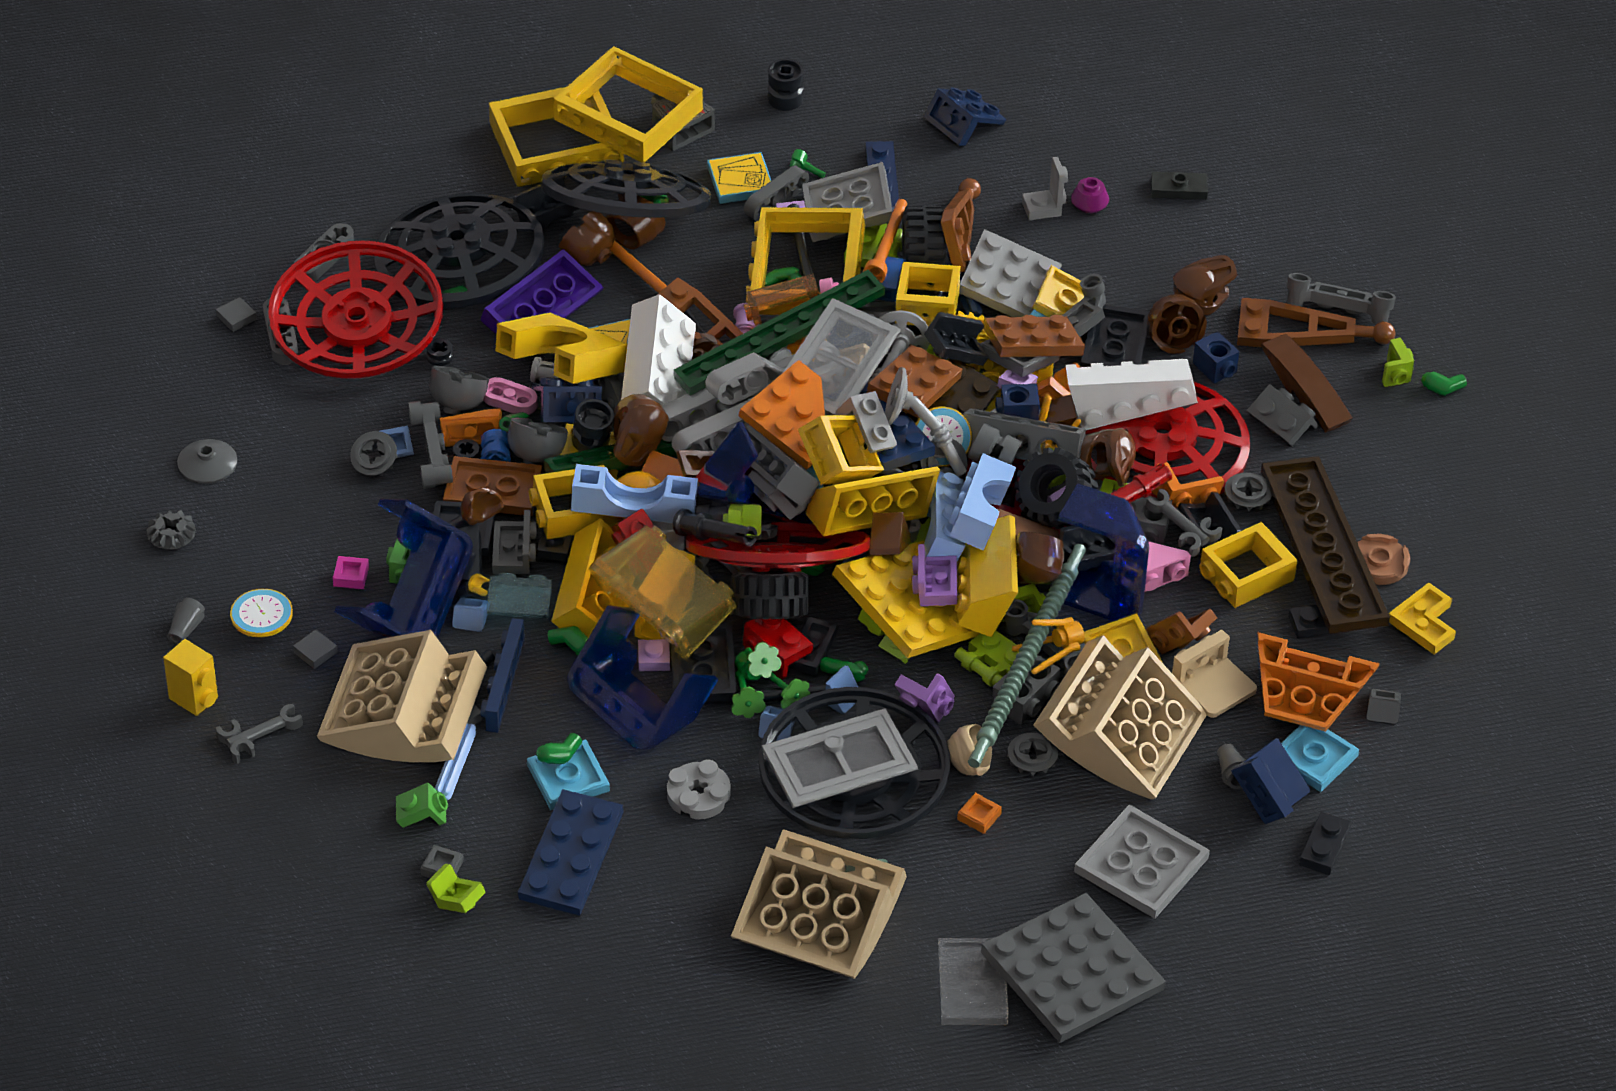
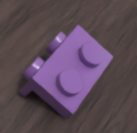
M918 544V556H912L913 574L918 575L912 576L913 594H919L920 606L957 604V555L926 557L925 544Z
M938 673L928 688L902 674L895 683L897 690L901 694L899 698L903 702L914 708L918 706L938 723L943 715H948L953 708L955 695L944 677Z

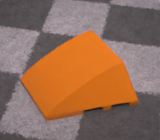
M1258 632L1264 716L1326 732L1379 667V663L1349 656L1346 663L1288 648L1287 639Z

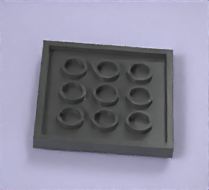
M1087 893L983 943L981 947L983 956L1059 1043L1163 991L1166 985L1164 978Z

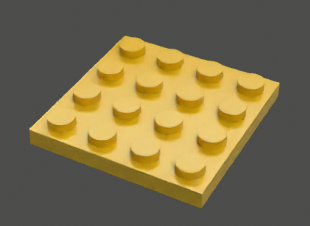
M924 541L909 544L901 554L871 555L836 565L832 573L906 658L965 641L980 634L958 626L957 612L954 610L955 604L920 606L919 594H913L912 576L918 574H913L912 556H918V544H924Z

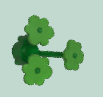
M760 642L755 646L754 651L747 647L735 659V667L737 669L735 678L739 683L741 691L740 694L732 696L734 704L731 706V711L734 715H744L746 718H751L754 716V713H761L765 710L766 705L763 700V692H755L754 688L747 687L745 679L757 680L761 677L768 678L783 689L781 694L783 698L781 701L782 709L810 695L808 691L809 683L800 679H794L788 685L773 674L772 671H777L781 667V660L777 657L778 649Z

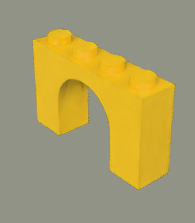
M545 313L497 323L495 351L513 359L543 353H555L553 376L574 384L624 373L628 344L555 314Z

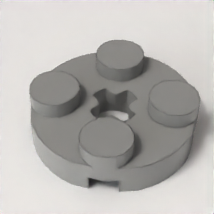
M707 759L702 762L688 763L679 768L672 769L669 773L667 800L671 808L679 814L683 811L684 813H689L690 818L693 819L710 818L719 814L724 809V804L730 799V780L727 774L718 768V764L713 760ZM701 787L704 788V793L699 794L696 790H691Z

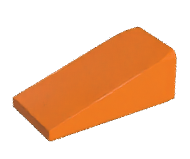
M501 408L440 418L441 433L444 435L445 447L454 446L456 442L463 439L474 440L480 445L481 436L484 432L491 429H501L499 427V422L502 419Z

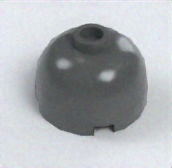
M434 366L430 374L429 389L434 401L444 406V412L459 415L462 410H472L480 405L486 395L489 378L470 371L469 374L461 372L458 368Z
M511 418L508 429L509 448L514 455L523 459V463L541 465L546 458L560 456L567 441L568 431L566 428L549 422H531L532 419Z

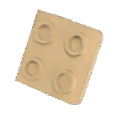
M1222 629L1211 636H1205L1192 647L1178 652L1174 656L1172 674L1203 707L1206 715L1211 718L1219 716L1255 695L1257 691V685L1227 658L1230 636Z

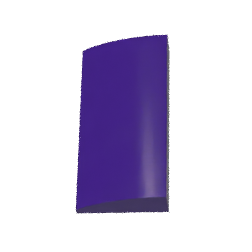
M563 249L485 307L480 321L496 334L497 323L545 313H552L566 319L600 293L604 287Z

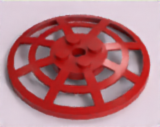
M348 241L315 250L292 264L280 277L273 289L269 300L268 315L271 332L276 344L296 364L324 376L364 378L392 371L418 356L431 343L439 329L443 315V299L435 274L426 263L414 254L400 247L382 242ZM360 255L388 258L403 264V267L395 277L377 271L361 270ZM348 256L349 271L332 275L319 283H316L306 274L307 271L324 262ZM413 271L428 285L433 296V302L417 306L413 294L404 285V282ZM362 280L376 281L387 286L381 292L362 287ZM295 281H298L308 292L299 304L297 316L279 314L283 297ZM350 281V288L342 290L333 296L325 291L336 284ZM398 292L405 300L408 309L391 312L388 300ZM315 298L324 304L322 317H306L307 311ZM435 312L432 327L417 346L408 343L407 341L415 330L418 317ZM353 315H354V316H360V315H363V316H364V317H363L362 319H360V320H352V319H350ZM409 319L407 327L400 338L388 333L392 322ZM279 325L297 327L301 340L310 350L300 355L292 351L284 342ZM306 328H324L328 338L317 345L310 338ZM378 341L390 346L378 353L365 356V346L372 345ZM338 344L345 347H353V357L338 356L328 351ZM397 350L406 353L388 363L365 368V363L383 359ZM322 357L335 363L353 364V369L329 368L310 361Z
M1194 382L1195 391L1210 399L1203 401L1197 397L1198 403L1185 409L1178 407L1086 430L1085 433L1090 434L1117 428L1128 431L1134 440L1136 452L1146 458L1155 460L1154 466L1134 460L1131 470L1141 474L1149 472L1157 464L1187 456L1192 463L1171 467L1176 477L1189 475L1199 470L1206 479L1219 477L1210 464L1219 455L1223 443L1239 447L1241 449L1236 462L1227 473L1221 476L1224 484L1219 495L1225 491V484L1229 478L1243 473L1248 463L1250 452L1249 431L1239 411L1219 393ZM1223 407L1234 418L1240 427L1241 437L1224 432L1222 421L1214 408ZM1206 412L1213 421L1215 429L1198 426L1194 416ZM1164 429L1167 430L1168 433L1162 434L1157 432L1156 430ZM1198 437L1215 440L1211 449L1204 456L1194 448ZM1091 458L1092 467L1095 471L1097 464ZM1111 476L1105 477L1106 479H1110V480H1115V481H1116V479H1114V478L1111 477ZM1152 492L1150 496L1157 498V495H1154Z
M772 522V524L778 526L777 542L754 543L752 546L721 540L728 546L717 549L703 546L702 544L720 539L710 537L702 541L696 539L693 535L688 534L686 536V549L689 552L727 564L752 567V571L767 572L770 571V568H783L784 572H800L802 567L829 564L862 554L870 548V536L863 531L855 530L823 536L813 523ZM790 536L832 540L823 545L790 542ZM843 542L853 544L849 547L839 549L834 548Z

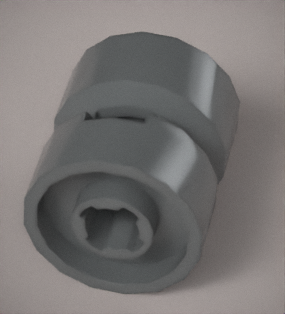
M984 423L967 458L979 463L984 453L1012 465L1022 441L1008 434L1002 437L1000 436V430ZM996 444L1003 447L998 458L991 455Z

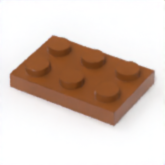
M999 315L995 318H984L983 329L1000 357L1083 356L1085 345L1069 319L1062 315H1051L1050 317H1036L1033 315L1008 317Z
M911 345L868 383L866 393L876 391L878 398L887 403L895 375L899 368L903 367L907 373L908 391L913 392V396L918 397L929 408L961 378L963 369L953 365L948 360L928 353L923 348ZM911 408L909 410L902 409L917 418L919 417Z
M453 457L451 465L453 482L446 484L443 501L462 502L465 494L484 487L494 490L501 496L504 508L499 513L524 515V510H531V516H533L535 506L530 504L529 488H533V475L543 474L542 465Z

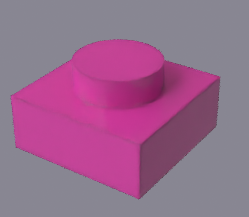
M338 556L333 575V587L364 589L369 570V559Z

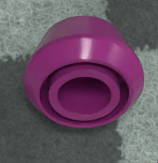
M1088 177L1079 181L1071 194V201L1082 212L1097 213L1108 205L1109 195L1102 181L1094 177Z

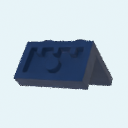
M950 87V89L938 88L923 116L960 146H966L978 122L1002 125L1006 122V119L999 114L1000 110L992 104L985 103L981 99V94L972 89L961 91L954 87Z
M544 377L540 378V383H532V389L541 392V422H574L576 408L581 402L589 399L602 400V386L593 384V380L573 384L570 382L564 383L563 379Z
M1277 738L1270 741L1231 770L1264 824L1286 817L1294 811L1291 806L1310 792L1309 786Z

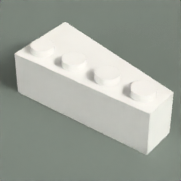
M1188 359L1148 361V364L1140 365L1133 364V361L1121 362L1120 366H1103V363H1091V367L1077 368L1076 364L1066 365L1068 385L1076 412L1081 420V428L1086 430L1198 403Z

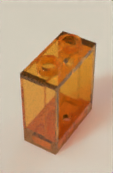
M814 274L746 292L749 303L743 305L747 320H754L756 327L758 324H762L759 311L806 298L810 300L819 295ZM807 336L787 345V348L802 344Z

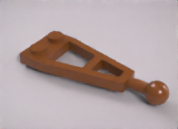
M973 178L964 179L960 183L958 193L945 208L941 219V226L951 264L953 266H961L960 272H965L967 263L971 260L970 243L974 218L972 200L976 199L981 192L979 182Z
M678 277L659 293L682 313L693 304L697 306L715 324L706 334H712L718 340L724 334L731 340L743 334L700 291ZM695 331L694 341L703 338L700 336L701 333Z
M1242 298L1237 345L1261 347L1262 343L1283 334H1287L1298 346L1354 343V336L1374 338L1379 344H1388L1395 337V328L1392 324L1385 321L1379 322L1375 326L1355 325L1356 318L1273 300ZM1269 314L1309 322L1308 331L1267 333ZM1317 325H1323L1341 330L1317 331Z

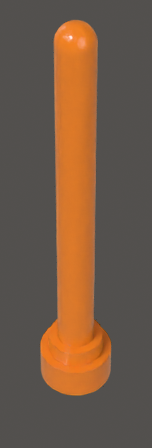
M899 199L896 202L875 258L869 260L863 272L869 270L881 283L885 280L888 272L885 261L907 206V201L904 199Z
M614 240L610 250L618 259L656 292L660 293L667 287L664 282Z

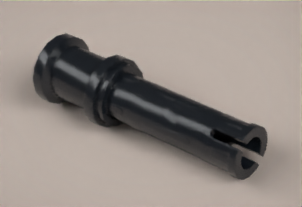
M680 509L673 519V530L679 536H687L689 534L702 541L711 537L745 546H752L756 542V538L747 537V534L757 535L755 527L714 520L707 513H699L697 515L688 509Z

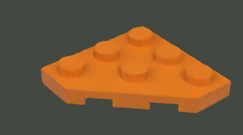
M798 360L740 408L738 416L806 470L812 466V463L798 429L819 416H825L821 377Z

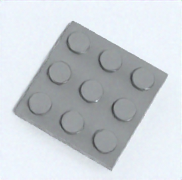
M883 162L802 184L806 208H863L865 228L889 222L893 212ZM810 233L812 242L828 240L845 233Z
M984 229L960 282L959 293L1011 317H1023L1030 315L1034 310L1032 306L1049 267L1052 265L1060 269L1062 264Z
M1128 805L1075 863L1074 872L1155 919L1209 859L1210 850L1135 807Z

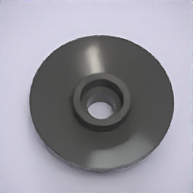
M203 439L187 445L180 452L177 459L178 470L185 479L198 484L217 483L228 478L237 467V454L229 444L220 440Z

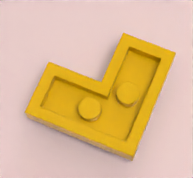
M1428 582L1389 613V623L1435 655L1455 638L1456 631L1437 618L1451 607L1452 598Z

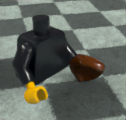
M484 487L468 492L464 495L461 502V515L445 525L449 527L454 526L467 535L440 528L436 534L430 535V551L412 553V561L420 563V570L430 569L433 584L437 585L440 590L455 598L472 596L476 593L480 596L488 594V591L483 589V583L490 580L482 576L481 532L479 526L475 524L486 521L504 508L501 496L494 490Z

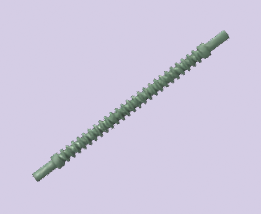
M1082 544L1074 546L1067 562L1062 566V574L1052 582V586L1035 619H1055L1057 617L1058 611H1060L1061 605H1063L1064 599L1067 597V593L1070 591V587L1078 575L1077 567L1086 551ZM1031 625L1028 635L1025 637V641L1022 643V647L1019 649V653L1016 655V659L1007 673V678L1004 679V684H1002L997 697L994 699V703L985 717L982 728H980L976 735L977 743L975 750L968 759V764L971 767L978 768L988 748L995 744L1000 729L1003 727V722L1006 721L1013 703L1016 701V697L1025 683V678H1027L1028 672H1030L1031 666L1034 664V660L1037 658V654L1040 652V648L1043 646L1046 635L1049 634V629L1052 626Z

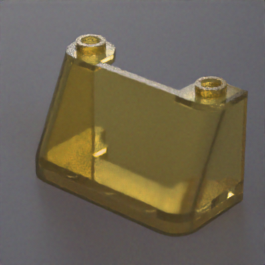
M645 525L598 557L588 568L597 585L608 595L611 593L616 599L619 597L658 630L663 639H667L670 643L675 644L674 651L686 660L736 608L735 602L731 598L734 593L724 582L720 581L717 584L666 541L667 536L657 526L654 525L650 528Z

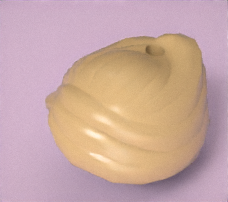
M978 724L960 727L947 741L952 764L959 772L969 776L984 775L991 764L992 746L988 748L978 768L971 767L968 764V759L975 750L977 743L976 735L980 728H982Z

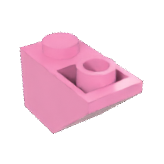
M1145 541L1120 550L1117 572L1133 593L1139 595L1187 577L1191 555L1185 550Z

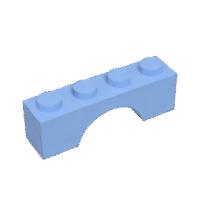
M984 453L979 463L972 462L948 522L953 525L950 537L984 550L1000 512L990 504L1001 505L1016 467Z
M576 464L572 485L571 511L627 518L638 510L644 509L651 521L673 523L674 516L680 509H688L693 514L695 513L698 478L667 475L656 486L632 488L616 481L606 467Z
M940 471L927 513V516L931 517V521L924 542L926 557L957 555L958 561L965 548L964 542L950 537L953 525L948 522L964 484V479L959 478L953 473Z

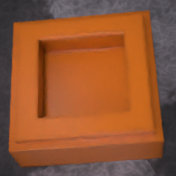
M974 793L959 810L957 820L984 834L1002 814V807Z

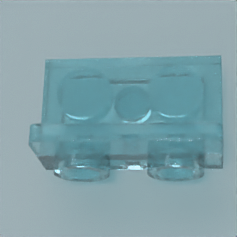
M499 573L498 576H490L487 614L549 619L551 594H553L552 581L547 580V577L543 575H529L528 578H516V575L512 573Z

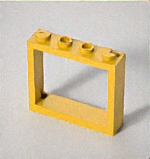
M615 46L554 98V120L640 162H646L703 110L702 88ZM617 75L678 105L644 134L583 103L613 76Z
M566 87L489 103L490 125L517 187L541 182L542 175L555 167L605 160L624 162V154L603 143H597L526 159L521 158L508 127L554 118V98ZM599 90L583 103L611 117Z
M761 207L760 219L754 223V233L757 236V241H752L751 246L754 263H749L748 269L751 286H746V303L755 305L759 309V315H780L821 294L811 292H764L772 232L848 233L843 282L860 274L865 234L863 208Z

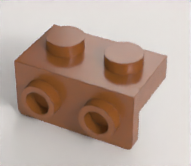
M1210 608L1189 619H1186L1182 612L1178 611L1148 626L1146 631L1154 647L1161 654H1164L1177 647L1182 649L1194 639L1198 641L1205 637L1211 631L1209 625L1217 619V616Z

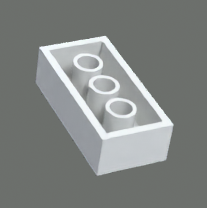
M660 294L632 305L621 400L629 395L643 394L662 406L688 394L674 379L673 370L692 360L696 323Z

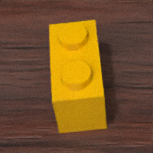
M184 639L163 657L168 696L170 700L198 716L203 710L211 707L218 698L214 660L211 654Z

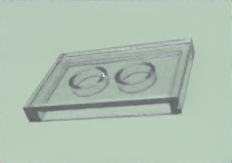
M938 938L941 1025H1008L1007 983L981 953L982 944L993 938Z

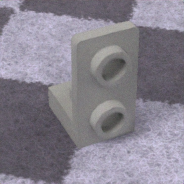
M1052 157L1050 189L1022 194V204L1029 220L1062 215V204H1066L1064 183L1068 182V173L1066 167L1061 165L1058 157Z
M876 391L850 396L835 411L837 416L855 415L870 453L892 449L897 445Z

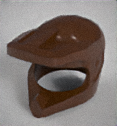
M618 194L619 201L625 202V195ZM637 196V203H653L648 199ZM612 214L605 216L613 226L614 240L629 249L639 248L652 241L666 226L665 217L647 218ZM615 218L626 222L634 230L635 234L628 237L621 233L615 224Z
M1226 255L1209 257L1193 262L1173 275L1174 294H1182L1193 299L1203 310L1204 316L1210 315L1218 310L1227 300L1230 291L1226 285L1237 277L1236 266ZM1217 295V300L1213 302L1214 296Z
M643 394L629 395L617 404L613 418V434L616 440L613 453L625 465H641L659 445L669 422V417L661 404Z
M1125 429L1102 430L1087 435L1084 438L1080 459L1090 466L1089 469L1094 471L1096 477L1093 480H1102L1107 476H1114L1118 486L1123 487L1128 480L1130 469L1136 457V447L1131 434ZM1094 446H1096L1097 450V466L1095 471L1093 470L1091 462V454Z
M1019 532L1016 539L1018 584H1045L1054 581L1062 574L1064 561L1063 541L1040 533Z

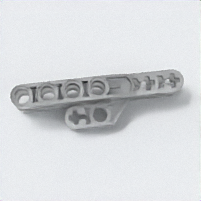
M824 342L820 347L830 349L833 355L841 358L839 350L829 342ZM753 352L715 369L706 378V388L691 396L686 394L662 405L669 417V422L662 439L664 441H672V447L676 453L678 450H732L730 447L748 425L747 422L741 425L744 420L738 416L740 408L779 377L795 354L780 361L770 362ZM842 358V359H844V360H846V361H848V362L853 363V362H852L851 360H849L848 358ZM814 360V364L811 361L808 365L823 381V396L843 391L854 374V371L849 369L846 371V377L842 378L841 376L844 375L846 367L835 362L822 366Z

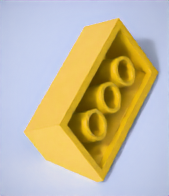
M936 466L816 489L811 497L812 500L808 503L806 515L823 536L871 528L873 513L903 512L906 521L927 517L940 469Z
M1011 515L996 520L984 550L965 543V548L957 561V604H955L954 610L957 612L958 626L992 637L1018 594L1015 517Z
M600 518L575 533L551 622L559 628L576 626L593 642L618 644L621 642L637 575L628 564L630 557L625 549L620 550L611 537V534L614 532Z

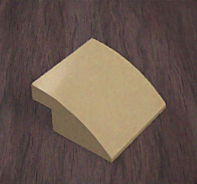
M431 630L353 644L317 738L324 743L353 753L392 761L440 762L454 760L487 666L476 650L449 655Z
M1102 635L1086 643L1037 718L1034 726L1052 744L1082 767L1122 789L1142 797L1155 799L1207 715L1197 700L1148 647L1123 657L1106 637Z
M783 829L776 848L766 847L731 937L855 979L870 957L891 916L907 877L904 868ZM847 865L855 867L854 871L845 872Z

